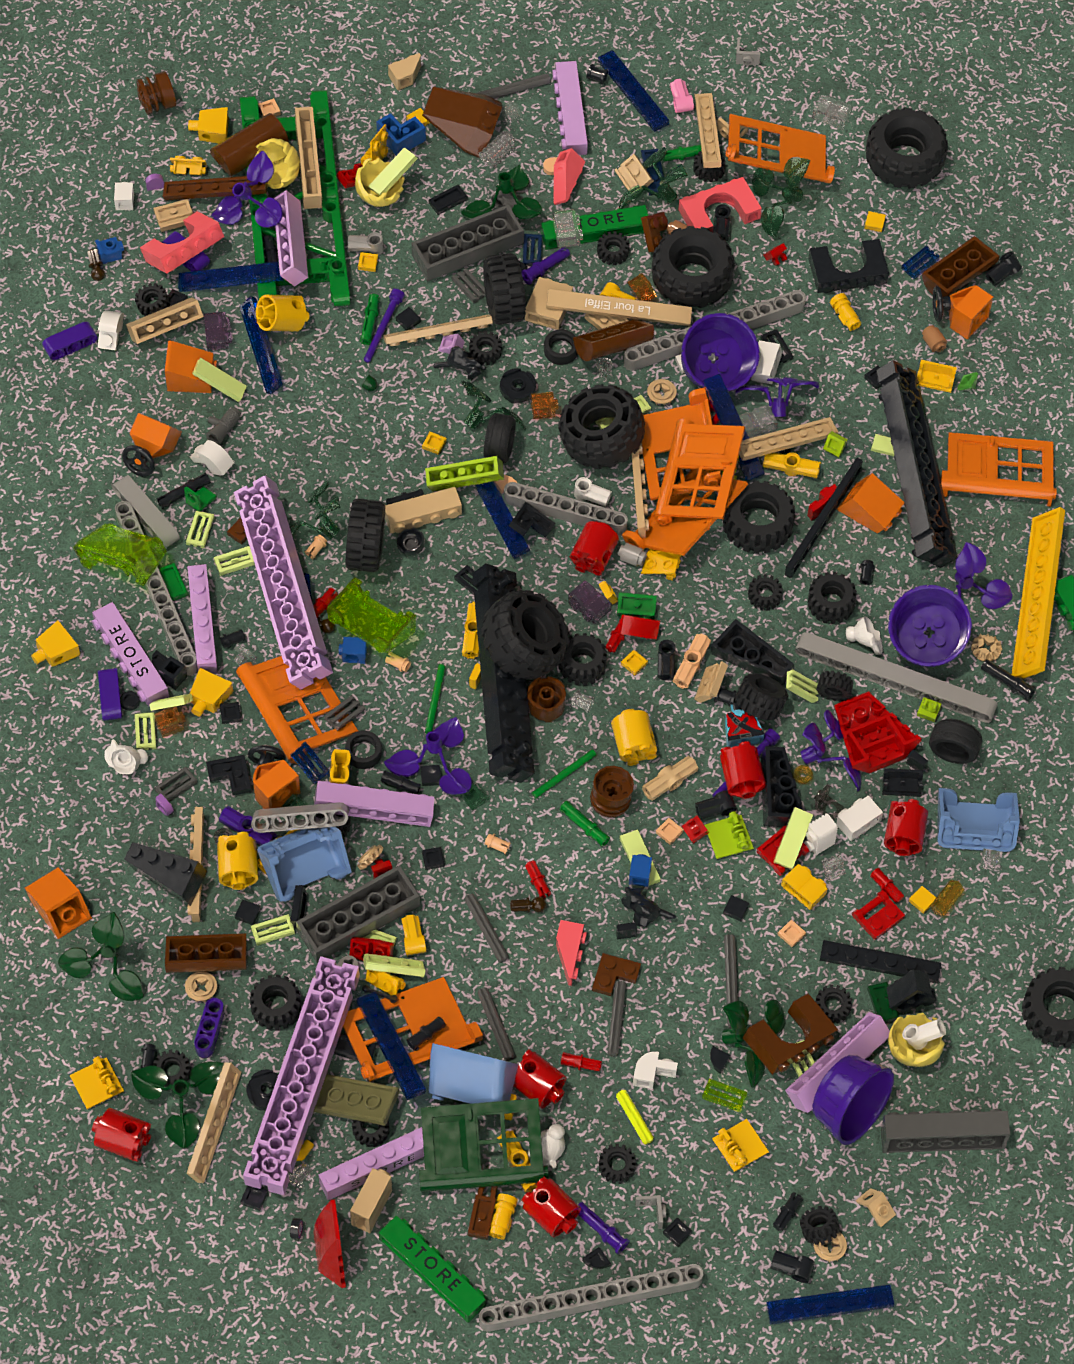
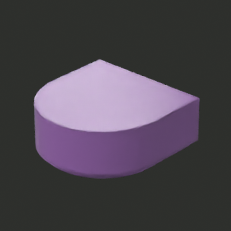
M151 174L145 179L147 191L164 188L163 177L160 174Z
M159 794L155 799L156 807L165 816H169L174 810L162 794Z

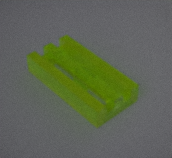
M709 1078L702 1099L741 1112L747 1092ZM713 1086L715 1088L735 1094L737 1096H740L741 1099L735 1098L723 1092L713 1090L710 1087Z

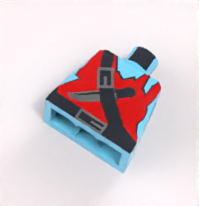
M737 703L730 706L732 712L727 713L725 718L726 746L732 748L739 746L744 741H749L751 745L760 744L764 739V732L758 719L742 710Z

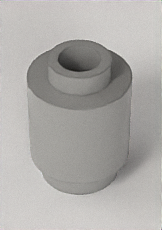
M626 543L621 545L618 555L621 561L634 566H643L647 552L640 547Z

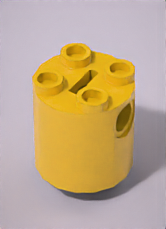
M263 295L257 303L256 319L259 327L264 331H299L305 322L309 320V312L306 311L302 296Z
M627 709L613 718L611 725L620 760L627 762L628 766L637 765L641 760H652L657 757V746L647 712Z
M239 832L237 835L220 836L217 843L219 882L223 886L231 887L235 890H242L256 883L258 880L256 840L249 837L248 832Z

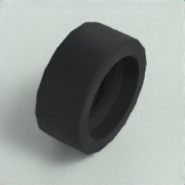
M558 329L550 332L545 337L544 354L548 361L558 365H565L574 361L578 353L573 341V337L576 336L572 332ZM562 340L570 343L572 349L567 353H556L550 346L553 342Z
M361 730L350 735L346 741L345 750L350 752V764L358 769H368L380 761L382 744L376 734ZM359 742H369L374 745L375 753L367 758H359L353 754L352 748Z

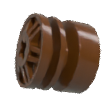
M166 71L154 74V83L151 82L148 76L144 78L145 85L141 78L136 79L138 98L147 115L152 114V106L155 112H159L158 103H161L165 110L176 107L175 94Z
M606 766L595 774L590 802L597 813L611 818L618 817L628 810L634 788L633 778L630 773L622 767Z

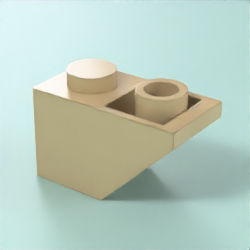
M420 53L388 65V76L397 90L414 84L421 67Z

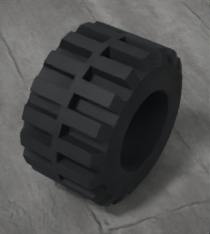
M826 572L825 576L820 574L817 579L813 580L809 589L807 603L813 616L816 615L817 620L823 619V623L826 624L827 621L835 624V621L843 622V618L847 620L849 615H852L856 602L857 591L855 590L854 583H851L849 577L845 578L844 574L837 575V572H833V574ZM826 594H835L839 596L841 600L837 602H831L826 600L823 596Z
M578 633L574 637H568L570 640L569 647L564 655V660L559 664L562 676L564 678L568 677V682L570 683L575 681V685L578 686L579 683L587 686L588 682L592 685L595 683V679L599 681L601 675L605 674L607 665V650H605L606 646L604 643L601 644V640L599 638L595 639V636L592 634L587 636V633H583L581 636ZM578 655H587L593 660L589 663L581 664L573 658Z
M750 673L744 676L735 696V701L748 714L763 720H773L779 717L787 701L788 694L784 686L776 680L762 674Z
M276 974V977L268 975L266 980L264 977L261 978L260 984L255 983L254 989L250 993V1006L254 1020L256 1022L259 1021L261 1027L266 1025L268 1030L275 1027V1031L279 1030V1027L282 1026L283 1029L288 1028V1023L293 1025L295 1023L294 1018L298 1019L299 1012H301V997L293 980L289 982L288 977L284 976V978H281V975ZM272 996H281L287 1000L286 1004L278 1009H271L264 1004Z

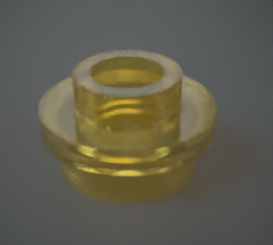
M800 765L795 768L793 777L796 782L806 784L812 780L813 772L808 766ZM804 773L806 777H801L800 774Z

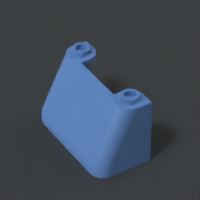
M939 788L937 838L940 846L944 848L1009 852L1015 848L1020 823L1017 793H1002L997 797L996 804L957 802V793L954 790Z
M335 826L300 829L265 843L257 849L275 896L280 902L289 901L293 898L295 885L303 886L328 875L339 880L352 873L341 831Z
M433 1043L430 1054L429 1093L432 1094L433 1099L444 1101V1097L470 1104L509 1101L518 1064Z

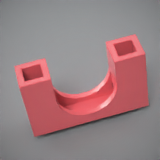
M743 177L733 179L722 185H716L708 190H702L691 196H685L679 200L678 210L687 226L709 228V231L712 233L714 226L705 210L714 203H726L733 206L744 224L761 219L762 208Z
M198 211L183 220L190 235L189 237L174 244H164L156 239H152L140 247L145 261L164 273H169L224 238L219 222Z

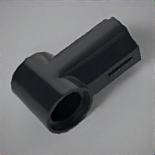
M720 204L715 209L713 232H717L723 240L728 241L731 209L725 204Z
M1013 251L1002 255L999 259L1000 262L986 273L987 280L993 286H997L1006 277L1014 275L1021 270L1022 266Z
M668 639L661 641L658 647L657 678L669 681L674 679L676 646L673 641ZM663 650H669L670 653H664Z
M728 790L717 793L713 798L695 803L696 812L700 820L719 814L727 816L729 813L737 810L733 797L728 794Z
M776 1250L770 1269L791 1275V1278L801 1283H808L815 1261L806 1256L795 1257Z

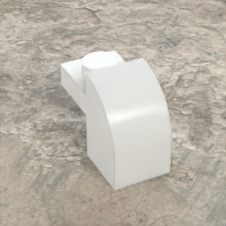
M103 311L98 330H100L98 348L117 350L119 332L122 331L124 313Z
M207 440L204 445L201 444L196 447L194 453L190 456L194 463H204L210 472L215 475H224L235 463L220 445L211 440Z
M659 1052L644 1054L636 1064L633 1086L653 1089L655 1074L676 1078L678 1063L670 1059L659 1060Z

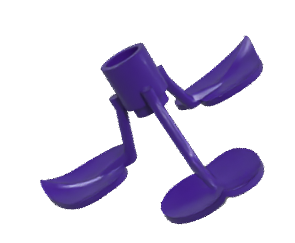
M264 151L255 156L247 169V179L251 182H244V184L236 183L233 186L232 192L234 196L225 197L211 214L215 220L227 225L237 223L243 216L241 199H250L260 206L255 212V220L258 225L269 228L280 223L282 219L280 203L274 198H266L263 204H261L252 197V190L249 187L257 185L258 182H268L274 174V165Z
M791 377L768 378L767 381L779 383L778 398H773V402L768 390L769 387L743 386L738 388L735 394L743 390L765 392L769 406H772V417H786V406H788L792 388L808 384L818 389L819 383L816 381H798V379ZM782 385L785 387L790 385L784 402V398H782Z
M966 542L955 562L957 572L954 578L958 583L956 585L958 596L961 598V588L969 589L974 586L984 593L981 597V603L986 608L998 609L1005 606L1013 597L1009 585L1001 579L990 581L986 586V590L977 585L972 577L974 573H981L985 569L986 557L978 547Z
M827 709L824 712V719L831 733L823 739L818 726L813 722L808 724L802 736L810 740L813 745L801 750V757L807 765L816 760L818 763L824 761H844L845 769L855 783L857 791H859L862 781L861 773L859 770L852 769L849 757L822 758L826 751L824 743L834 735L838 740L843 738L838 720Z
M457 717L444 722L426 735V744H423V750L419 758L414 751L402 750L384 761L385 766L392 773L407 777L419 771L418 763L422 762L426 750L432 754L439 753L445 773L447 774L442 776L439 781L442 791L453 795L463 794L472 787L470 775L465 770L456 768L449 772L442 753L443 745L448 748L455 747L464 739V733Z

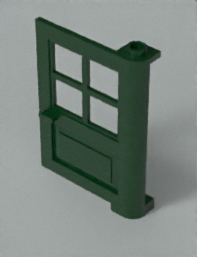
M538 1098L421 1108L425 1170H419L421 1193L537 1183L543 1177L549 1178L548 1165L543 1163ZM527 1112L529 1137L506 1138L504 1114ZM500 1114L502 1139L479 1140L478 1116ZM529 1141L531 1166L508 1167L506 1143ZM502 1143L504 1168L481 1170L480 1145Z

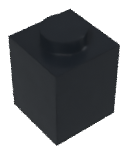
M170 656L159 668V675L166 685L176 690L187 678L186 666Z

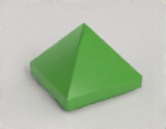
M974 372L964 375L957 389L959 391L976 389L978 373Z

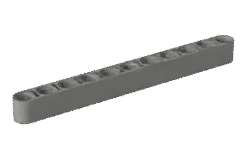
M795 290L728 314L744 321L750 329H755L802 312L806 296L804 292ZM690 327L628 348L624 354V367L627 370L634 371L680 355L683 339Z
M120 501L115 506V512L123 536L176 660L186 666L188 676L193 675L198 669L196 655L134 510L129 502Z
M802 633L795 648V652L799 656L923 700V697L942 703L941 707L985 723L992 721L998 706L997 702L989 697L811 633Z
M690 1264L489 1306L480 1311L479 1325L482 1330L490 1332L691 1290L701 1285L703 1270L697 1264ZM694 1273L697 1274L699 1278L693 1280L690 1279L688 1275ZM676 1278L678 1283L672 1284L668 1279ZM649 1282H655L658 1286L656 1288H650L647 1284ZM634 1286L637 1288V1291L629 1292L627 1288ZM613 1290L617 1295L610 1297L607 1295V1292ZM588 1295H594L597 1299L594 1301H589L586 1299V1297ZM568 1299H573L576 1301V1303L574 1305H568L565 1301ZM548 1303H552L556 1307L552 1310H549L545 1307V1305ZM526 1308H533L535 1312L527 1314L524 1310ZM506 1312H512L515 1316L512 1318H506L504 1314ZM486 1316H491L494 1320L490 1323H487L483 1320V1318Z

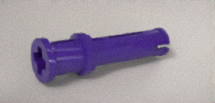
M563 246L544 260L534 262L527 270H522L523 281L530 285L537 277L544 276L545 271L570 256L569 250Z
M583 1202L578 1204L581 1207L578 1216L601 1235L602 1241L611 1245L617 1255L620 1254L628 1246L630 1240L624 1239L616 1232L617 1229L606 1224Z

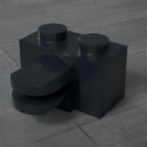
M914 969L886 988L890 1009L904 1014L912 1008L916 1009L920 1005H932L937 1000L935 989L930 987L928 974Z

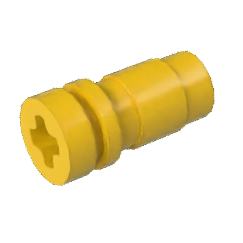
M845 293L837 294L830 300L832 308L839 314L838 318L844 326H847L849 331H853L861 326V321L851 307V303Z
M498 1194L497 1203L495 1204L496 1211L492 1219L489 1235L493 1238L504 1240L506 1233L510 1230L511 1216L515 1213L518 1199L508 1194Z

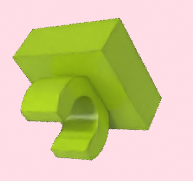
M831 431L823 449L840 457L848 439Z
M923 697L917 716L935 722L942 703Z

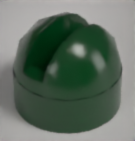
M368 375L362 384V388L373 391L377 387V380Z

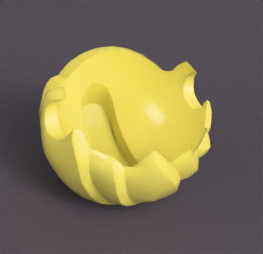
M271 138L256 146L259 149L256 155L264 151L274 165V174L268 181V187L272 189L283 188L290 185L297 178L300 171V159L296 149L282 139Z
M372 158L366 159L363 162V167L358 168L356 173L355 188L362 200L376 207H384L395 203L404 190L402 187L404 176L402 175L386 193L379 196L368 186L390 162H384L380 158L371 161Z
M924 1013L907 1015L905 1018L898 1017L890 1029L888 1037L890 1051L893 1057L901 1064L924 1067L936 1062L943 1052L945 1044L942 1040L943 1036L928 1041L927 1045L921 1050L914 1049L902 1036L906 1026L910 1024L921 1026L932 1021Z

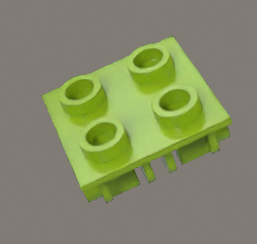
M735 811L729 813V817L726 819L704 824L709 831L707 835L716 859L754 849L742 815L737 814Z

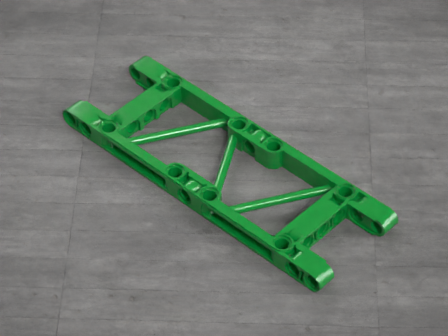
M327 90L311 91L310 102L311 107H313L316 139L323 138L326 166L319 164V172H321L322 217L326 222L332 223L335 252L305 242V249L327 258L306 259L308 278L299 284L330 282L331 301L334 303V307L350 305ZM255 96L240 97L242 128L244 129L259 120L258 100ZM295 117L277 118L285 129L288 140H297ZM302 191L294 195L299 201L303 199ZM253 194L252 197L263 204L267 194ZM249 199L258 296L260 299L263 295H277L276 286L292 284L280 276L279 262L264 263L262 233L268 236L272 235L277 239L276 231L257 224L255 212L260 206Z

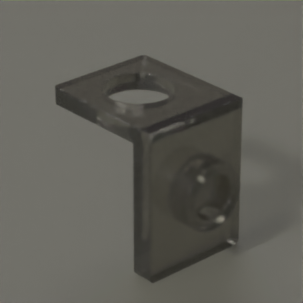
M827 784L823 790H819L815 795L814 809L825 816V813H827L825 807L829 804L834 805L837 809L836 812L829 814L834 821L844 807L829 797L831 786Z

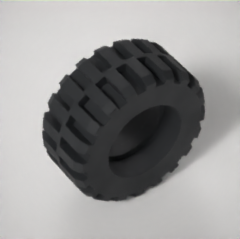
M513 253L487 256L483 261V277L486 302L493 323L500 325L521 322L526 315V299L522 271L517 256Z
M759 480L753 481L750 484L747 482L746 488L726 509L723 519L724 532L731 542L734 540L736 547H743V551L749 552V550H752L756 554H759L760 551L769 553L771 549L775 551L780 548V544L784 545L792 534L795 519L793 500L790 496L787 497L788 493L784 489L780 490V486L776 484L771 485L768 481L761 483ZM760 508L773 514L775 520L767 525H754L745 520L742 514L747 510Z
M355 499L352 501L345 559L346 568L349 570L376 572L379 570L386 509L385 503L382 501Z
M1059 967L1058 970L1049 968L1046 973L1044 971L1040 972L1037 978H1033L1030 982L1022 1003L1023 1020H1027L1025 1024L1027 1029L1033 1030L1032 1035L1035 1038H1042V1043H1053V1047H1059V1045H1063L1064 1048L1071 1047V1044L1074 1043V1018L1062 1020L1052 1016L1046 1010L1043 1001L1052 995H1064L1074 1001V969L1071 968L1069 971L1066 970V967Z

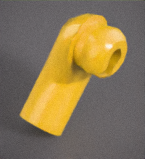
M305 1140L302 1144L297 1161L304 1160L314 1147L311 1141Z

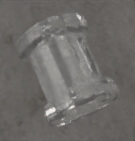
M608 358L599 359L596 364V377L600 381H608L612 377V361Z
M577 690L572 698L571 705L583 708L585 712L589 713L594 705L595 697H589L582 694L580 690Z

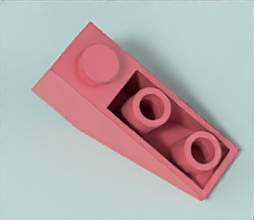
M572 148L560 152L554 164V205L566 203L570 199V194L576 186V181L582 173V168L586 162Z
M560 920L556 947L568 985L572 986L573 979L577 980L579 968H576L577 961L581 962L583 950H580V946L585 944L587 932H584V924Z

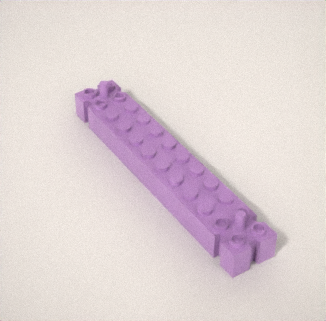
M263 476L253 481V487L244 486L235 491L234 495L237 505L243 508L239 512L282 659L289 666L286 669L289 682L297 688L303 689L314 683L313 678L317 677L321 680L332 674L333 671L329 659L324 657L327 654L284 507L282 502L277 499L280 496L277 484L267 476Z
M321 956L315 970L316 978H313L251 1151L252 1161H248L243 1174L245 1185L261 1189L263 1184L268 1186L269 1192L285 1195L290 1181L288 1172H293L353 999L352 990H356L360 978L359 966L343 962L342 967L336 965V960Z

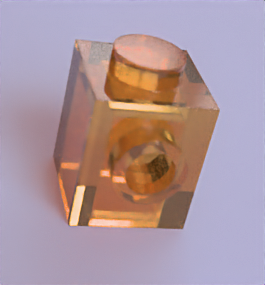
M643 273L627 282L637 300L649 302L657 297L651 283Z
M553 392L531 394L533 419L555 417V410H558V399H554Z
M176 706L154 713L155 723L162 738L184 730L183 723L186 722L182 711L178 712Z

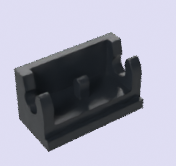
M884 768L882 795L921 797L923 770Z

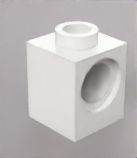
M115 183L114 202L116 210H134L133 183Z

